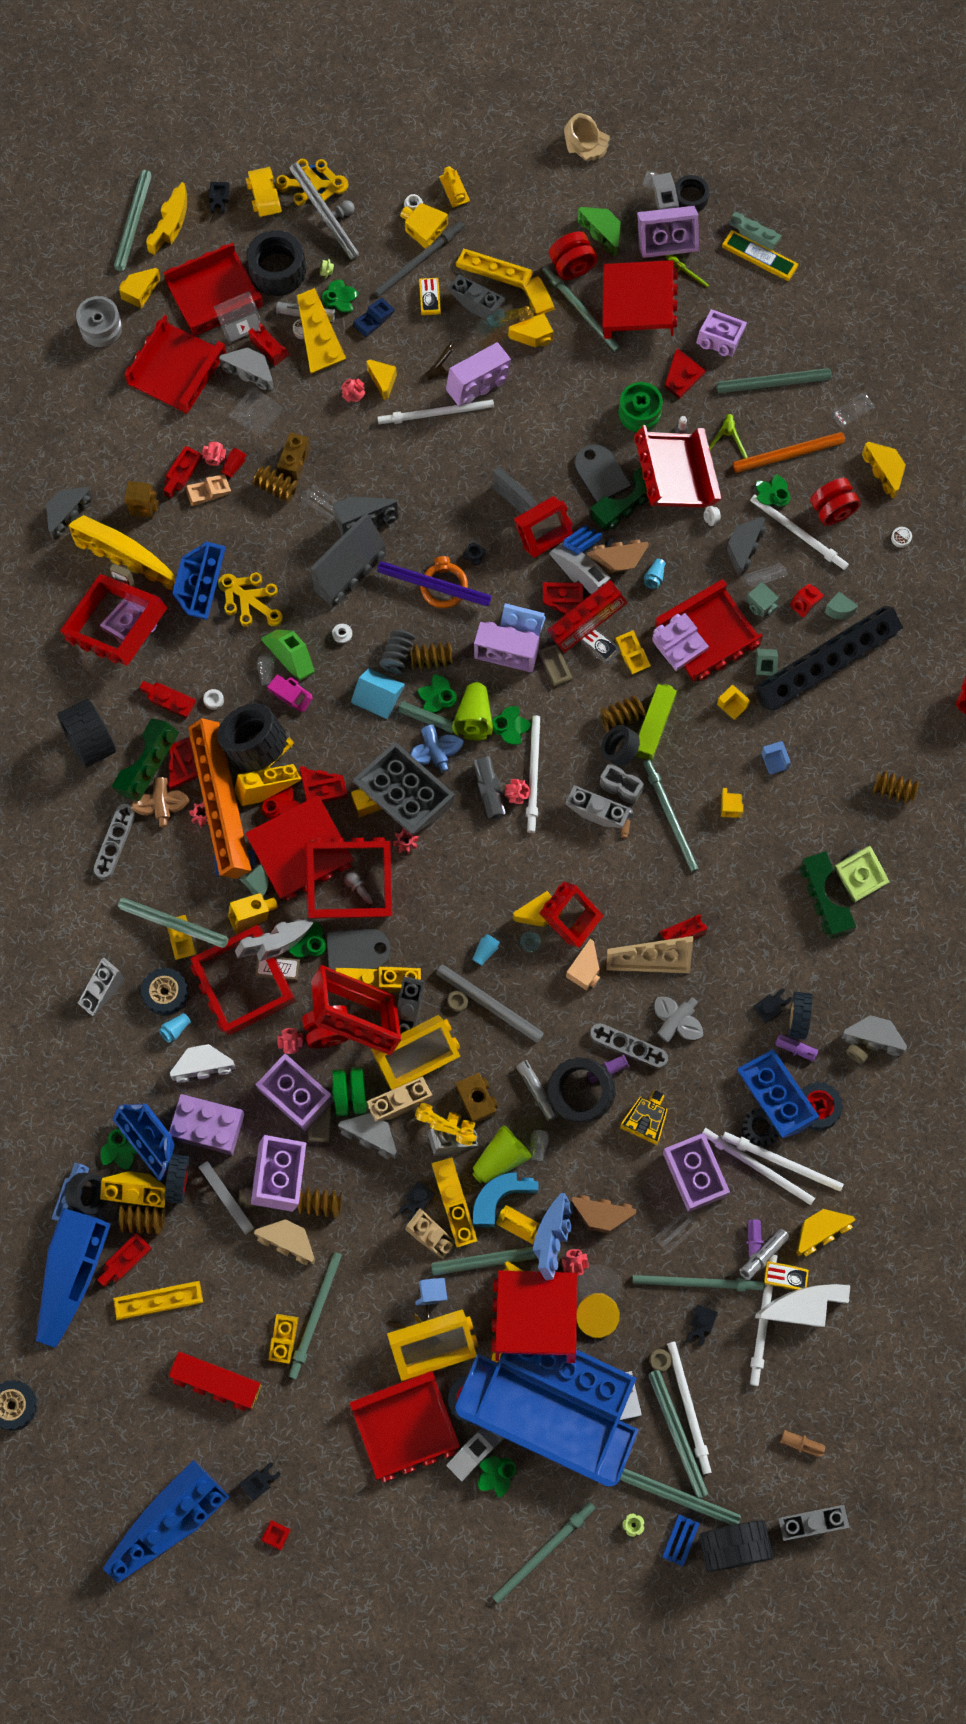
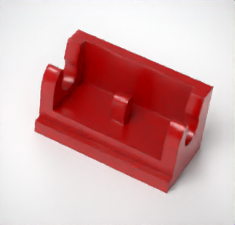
M259 323L257 331L253 328L248 331L250 341L274 367L289 356L287 349L271 336L262 323Z
M698 914L661 930L660 934L663 941L693 936L694 940L705 935L708 928L706 924L702 923L701 915Z

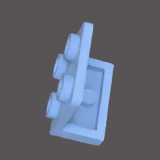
M505 603L500 627L505 628L509 626L520 632L530 631L540 636L545 622V613Z

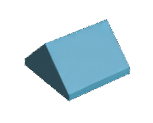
M368 668L358 679L351 703L388 719L405 684Z

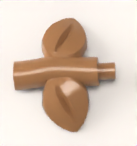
M159 777L153 779V795L144 794L140 801L135 800L132 803L131 809L141 815L155 813L156 820L159 821V827L164 828L168 826L167 820L170 819V812L182 810L188 804L189 798L179 790L167 793V778Z

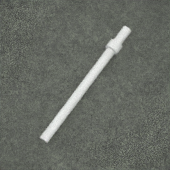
M493 400L463 404L460 407L453 405L406 413L393 412V415L379 416L378 424L393 422L394 424H400L406 420L494 408Z
M756 495L751 498L750 501L823 554L827 561L830 563L834 562L843 570L848 567L849 564L837 555L838 553L832 548L828 549L770 505L760 503L756 499Z
M532 716L530 793L528 807L526 808L528 833H535L536 818L538 817L536 805L540 716Z
M707 1128L702 1132L721 1151L724 1149L809 1205L813 1203L815 1199L813 1196L737 1149L729 1142L722 1140V1135L719 1137Z
M724 1132L722 1140L737 1146L736 1148L745 1152L747 1150L837 1191L842 1190L843 1183L749 1142L750 1140L742 1136L739 1138L727 1132Z
M773 1255L768 1261L777 1263L778 1256ZM764 1285L761 1309L771 1302L772 1285ZM759 1319L754 1357L751 1358L750 1367H752L750 1385L759 1386L760 1372L764 1367V1359L762 1358L768 1320Z
M671 1342L667 1346L696 1447L694 1448L695 1456L699 1458L703 1475L712 1472L707 1457L709 1454L707 1445L704 1446L676 1342Z

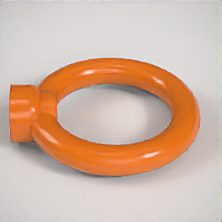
M447 556L436 557L434 565L424 573V575L432 577L436 572H453L458 577L460 586L468 588V580L465 573L458 566L450 563V558ZM420 586L424 599L437 608H451L463 600L458 597H453L449 600H438L431 595L429 588Z

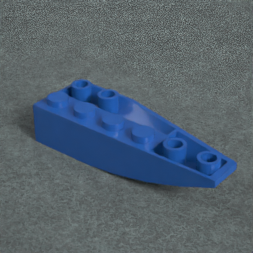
M62 1208L47 1253L36 1337L37 1342L54 1348L58 1345L89 1286L103 1249L110 1223Z
M193 1460L145 1509L116 1547L103 1570L117 1583L121 1582L196 1531L229 1498V1495Z

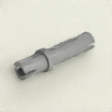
M278 301L276 307L277 314L300 317L298 304ZM324 308L329 321L334 322L335 309Z
M528 1060L519 1063L516 1069L536 1100V1106L540 1107L548 1122L557 1118L559 1113L554 1110L553 1105L549 1101V1094L542 1087Z
M779 1229L757 1253H753L750 1256V1260L739 1270L741 1276L746 1280H750L759 1269H763L766 1266V1262L789 1240L788 1233L783 1229Z

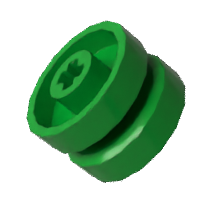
M646 382L632 383L623 390L620 397L618 414L624 427L638 432L642 426H646L647 431H649L658 424L663 404L662 395L659 390Z
M363 1067L351 1068L350 1081L348 1082L344 1069L332 1070V1095L337 1117L348 1116L350 1112L349 1102L353 1103V1110L356 1115L367 1114Z

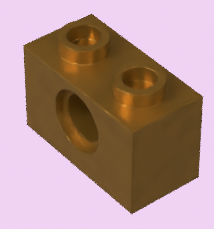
M292 432L289 433L277 466L279 475L284 473V478L289 476L291 480L298 481L310 449L309 437Z
M128 481L124 499L129 515L153 518L154 512H158L159 501L156 500V492L153 490L152 484Z
M480 1073L456 1082L457 1091L472 1122L477 1124L496 1115L498 1104L494 1096H489L487 1089H490L485 1077L481 1078ZM475 1094H481L484 1099L477 1103L472 1100V1097Z

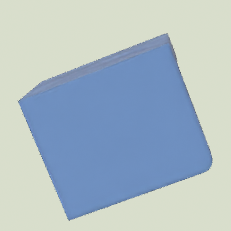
M783 741L763 747L761 754L770 775L789 769L791 762Z
M445 1278L419 1281L421 1299L415 1301L416 1306L438 1304L448 1300Z

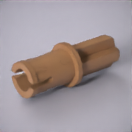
M784 1430L780 1441L781 1444L798 1449L800 1453L803 1451L819 1458L823 1456L825 1445L807 1439L805 1435L802 1437Z

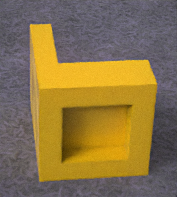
M733 684L718 698L717 705L733 720H736L750 704V700Z
M723 788L721 793V817L741 818L743 814L742 794L727 793V788Z

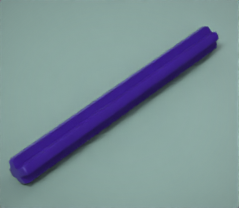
M382 561L377 566V572L480 605L489 606L491 602L490 595Z

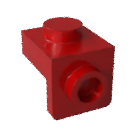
M809 583L796 593L789 606L804 618L810 609L823 599L824 595Z

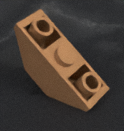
M639 539L629 541L628 545L618 542L611 544V547L605 548V545L594 546L593 550L586 554L605 572L612 574L635 568L649 545L648 542L641 543Z
M585 1195L572 1197L573 1208L588 1230L610 1234L634 1218L637 1210L633 1209L632 1205L620 1203L618 1206L612 1205L611 1201L605 1199H598V1202L592 1201L590 1197Z

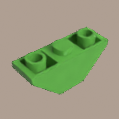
M580 207L578 209V223L581 227H586L590 231V235L594 240H599L607 253H611L616 257L619 247L620 221L608 209Z
M277 629L261 638L263 643L298 682L314 674L315 671L307 647L294 631Z

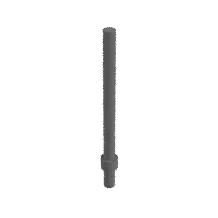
M459 221L451 229H446L441 233L440 238L384 282L374 293L380 297L443 244L449 243L454 239V235L462 230L464 225Z

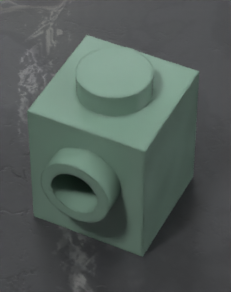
M761 582L748 594L746 602L750 605V609L754 614H759L763 618L767 614L772 615L777 610L779 597Z

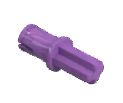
M782 1034L776 1040V1046L792 1052L794 1056L797 1054L811 1062H814L815 1056L818 1053V1049L801 1043V1040L796 1041Z
M624 1054L612 1061H604L603 1064L611 1075L629 1067ZM587 1072L591 1083L599 1080L592 1072Z
M760 1220L748 1221V1241L746 1243L749 1244V1260L750 1256L753 1253H757L762 1248V1243H764V1241H761Z

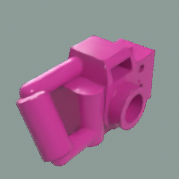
M276 675L267 686L270 693L299 712H305L313 699L312 694L299 686V683L292 677L285 680L283 677ZM302 694L305 695L300 705L296 704Z

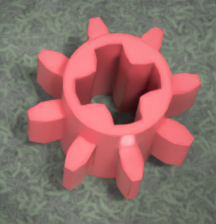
M349 378L341 387L342 397L348 403L350 401H360L365 394L364 383L358 378L356 380Z
M209 442L208 446H203L202 459H206L205 462L208 465L219 466L220 461L225 462L226 449H223V445L219 442Z
M511 779V784L505 785V797L509 799V803L523 804V799H528L530 789L525 784V780Z
M204 801L199 805L194 803V811H189L190 816H193L192 823L198 822L200 828L204 824H208L207 814L204 817L199 815L200 812L206 813Z
M402 828L400 834L395 833V838L398 840L394 841L393 844L394 846H399V853L407 851L409 855L412 848L417 849V844L414 842L419 841L418 836L411 835L404 828ZM404 838H407V840L409 841L408 844H405V842L403 841Z
M286 1028L282 1030V1035H277L278 1049L283 1048V1052L286 1054L297 1053L299 1047H303L302 1033L298 1034L295 1028Z
M579 1249L569 1250L566 1252V1257L561 1258L564 1272L577 1273V1276H580L584 1273V1268H589L587 1254H582V1251Z

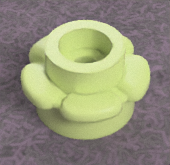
M330 259L321 261L320 276H325V278L328 275L332 276L334 264L330 263Z
M636 1514L627 1515L626 1520L622 1524L627 1535L634 1537L644 1531V1520L641 1516H636Z

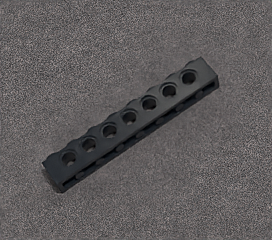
M884 605L755 685L753 689L763 708L772 711L783 706L782 703L797 698L800 692L813 688L816 685L815 683L821 679L829 678L835 670L845 668L851 660L863 657L867 650L879 647L883 640L895 637L898 631L903 629V626L894 607ZM880 625V631L877 633V626ZM862 635H864V640H863V642L861 643V642H860V637H861ZM845 645H847V647H848L846 653H844V647H845ZM831 655V661L827 663V658ZM814 665V666H815V670H814V672L811 674V671H810V670H811V667ZM798 675V682L794 684V678ZM779 686L782 687V691L780 694L777 693V689Z

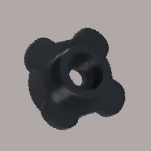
M470 543L467 551L463 553V558L472 561L474 565H479L481 558L486 555V550L478 544Z

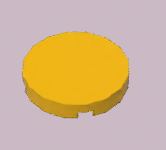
M593 1293L586 1296L577 1307V1323L579 1328L591 1337L602 1338L610 1335L619 1323L620 1312L616 1302L603 1293Z

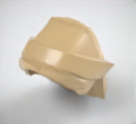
M578 113L565 125L564 134L569 153L576 152L587 162L594 161L597 158L600 159L605 155L606 149L609 146L610 136L599 131L595 121L590 116Z

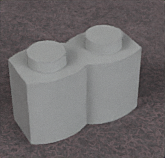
M607 765L600 777L599 785L606 792L617 794L623 801L635 804L642 793L644 784L639 778L625 774L619 767Z

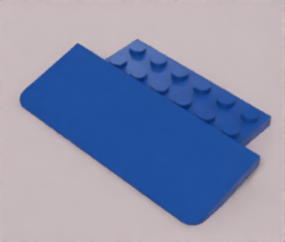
M577 1349L576 1363H567V1355L502 1353L497 1363L477 1354L455 1405L456 1413L461 1418L607 1487L614 1486L619 1482L639 1430L620 1421L637 1378Z

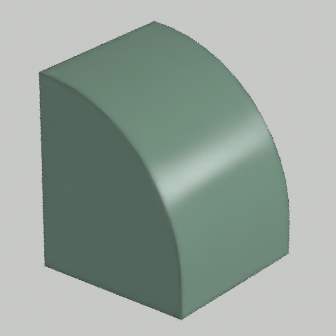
M838 592L826 605L824 613L834 619H848L856 613L858 606L841 592Z
M757 648L756 675L771 676L775 674L778 665L777 650Z
M253 865L251 867L252 871L243 875L240 880L253 895L260 893L263 897L268 888V876L261 865Z

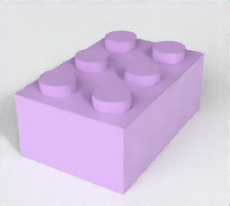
M695 206L637 212L639 250L642 258L699 251V221Z
M498 342L450 367L446 391L459 407L465 403H471L476 397L485 395L492 388L500 387L506 382L511 358Z
M480 622L474 642V659L533 673L539 651V636L530 631L520 632L509 626L505 628L500 627L493 622Z
M286 1054L256 1083L258 1090L304 1132L333 1102L332 1095Z
M181 1094L169 1133L175 1141L233 1156L245 1114L241 1109Z
M705 1133L664 1148V1158L688 1213L728 1197L730 1193Z
M268 1135L263 1136L258 1145L251 1198L252 1205L292 1212L295 1210L300 1198L306 1142Z

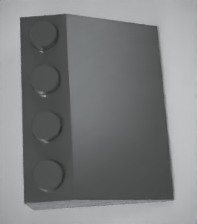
M367 513L311 567L314 592L330 606H333L335 603L339 604L344 599L345 593L349 589L353 590L358 585V580L363 575L367 576L371 572L372 566L376 562H381L386 555L385 543Z
M394 742L352 780L354 784L411 835H414L444 814L453 805L455 797L452 791L397 742Z

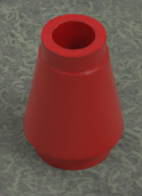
M233 448L232 451L228 452L221 473L232 478L246 462L245 458L247 455L241 450Z

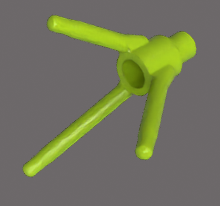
M673 254L665 255L667 261L673 260L674 268H678V271H684L706 288L709 286L705 281L688 270L685 264L680 262L676 256H673Z
M727 414L723 421V426L709 444V450L713 448L723 434L732 435L743 458L746 459L748 457L737 435L733 415Z

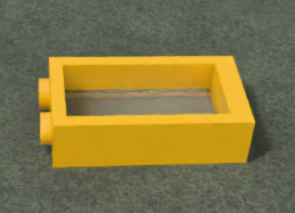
M437 1015L401 1033V1041L391 1056L373 1048L371 1049L391 1090L412 1082L460 1057L458 1052L460 1045L455 1037H451L449 1031L452 1028L447 1019L443 1020Z
M463 1309L387 1333L401 1381L476 1357L475 1348L479 1347L475 1334L471 1335L470 1330L474 1329L470 1316L465 1317Z

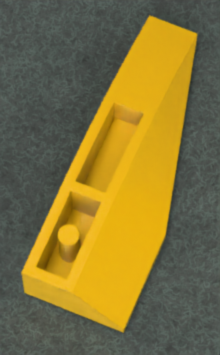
M84 515L69 524L70 532L77 547L83 550L88 548L98 557L102 558L105 556L112 563L119 566L121 564L125 565L131 572L136 574L140 572L150 581H160L163 586L173 590L176 576L156 556L133 539Z

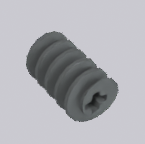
M393 630L390 633L388 645L385 646L386 652L382 654L383 659L379 662L380 666L385 671L402 674L399 668L404 669L405 664L401 661H408V657L404 654L409 655L411 653L406 647H413V643L409 640H415L416 636L405 630Z

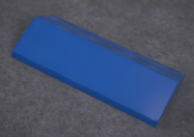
M774 1049L737 1069L782 1139L801 1133L819 1119V1115Z

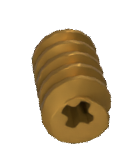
M269 465L265 469L263 467L259 468L254 477L253 485L259 486L261 490H266L269 494L273 493L274 497H279L281 501L289 503L296 493L298 481L295 480L290 484L291 477L288 476L283 480L284 473L277 476L278 470L276 469L270 473L271 466Z
M441 642L438 643L437 648H435L433 643H430L429 649H427L425 644H422L420 650L418 645L414 644L413 650H411L412 670H415L416 664L419 665L420 669H423L424 663H426L428 669L431 668L432 663L435 664L436 668H439L440 662L443 663L444 667H447L449 661L452 665L450 642H446L445 648Z
M634 695L630 697V700L627 698L623 699V703L617 701L615 706L612 704L608 705V710L605 707L600 709L601 721L607 733L609 732V726L614 728L616 723L624 725V720H626L628 724H631V717L639 721V714L643 718L646 717L643 705Z
M879 771L874 784L873 794L881 790V797H883L888 792L889 799L896 795V801L899 802L903 797L904 804L907 805L910 800L913 803L919 781L911 785L910 778L903 783V776L896 780L894 773L888 778L887 771H884L881 775Z
M307 1187L305 1193L302 1192L301 1188L299 1204L297 1206L299 1214H303L305 1209H307L308 1215H312L315 1210L317 1216H320L322 1211H324L325 1217H329L332 1211L334 1218H337L342 1207L343 1191L337 1197L336 1190H333L331 1196H328L327 1189H324L322 1195H320L318 1188L315 1189L313 1194H311L310 1187Z
M123 1205L120 1206L119 1226L121 1232L125 1233L128 1227L131 1233H134L136 1228L141 1234L145 1228L148 1234H151L154 1228L156 1234L162 1232L165 1224V1208L159 1213L157 1207H154L153 1212H150L149 1207L146 1206L144 1212H141L140 1206H137L135 1212H133L131 1205L128 1206L127 1211H124Z

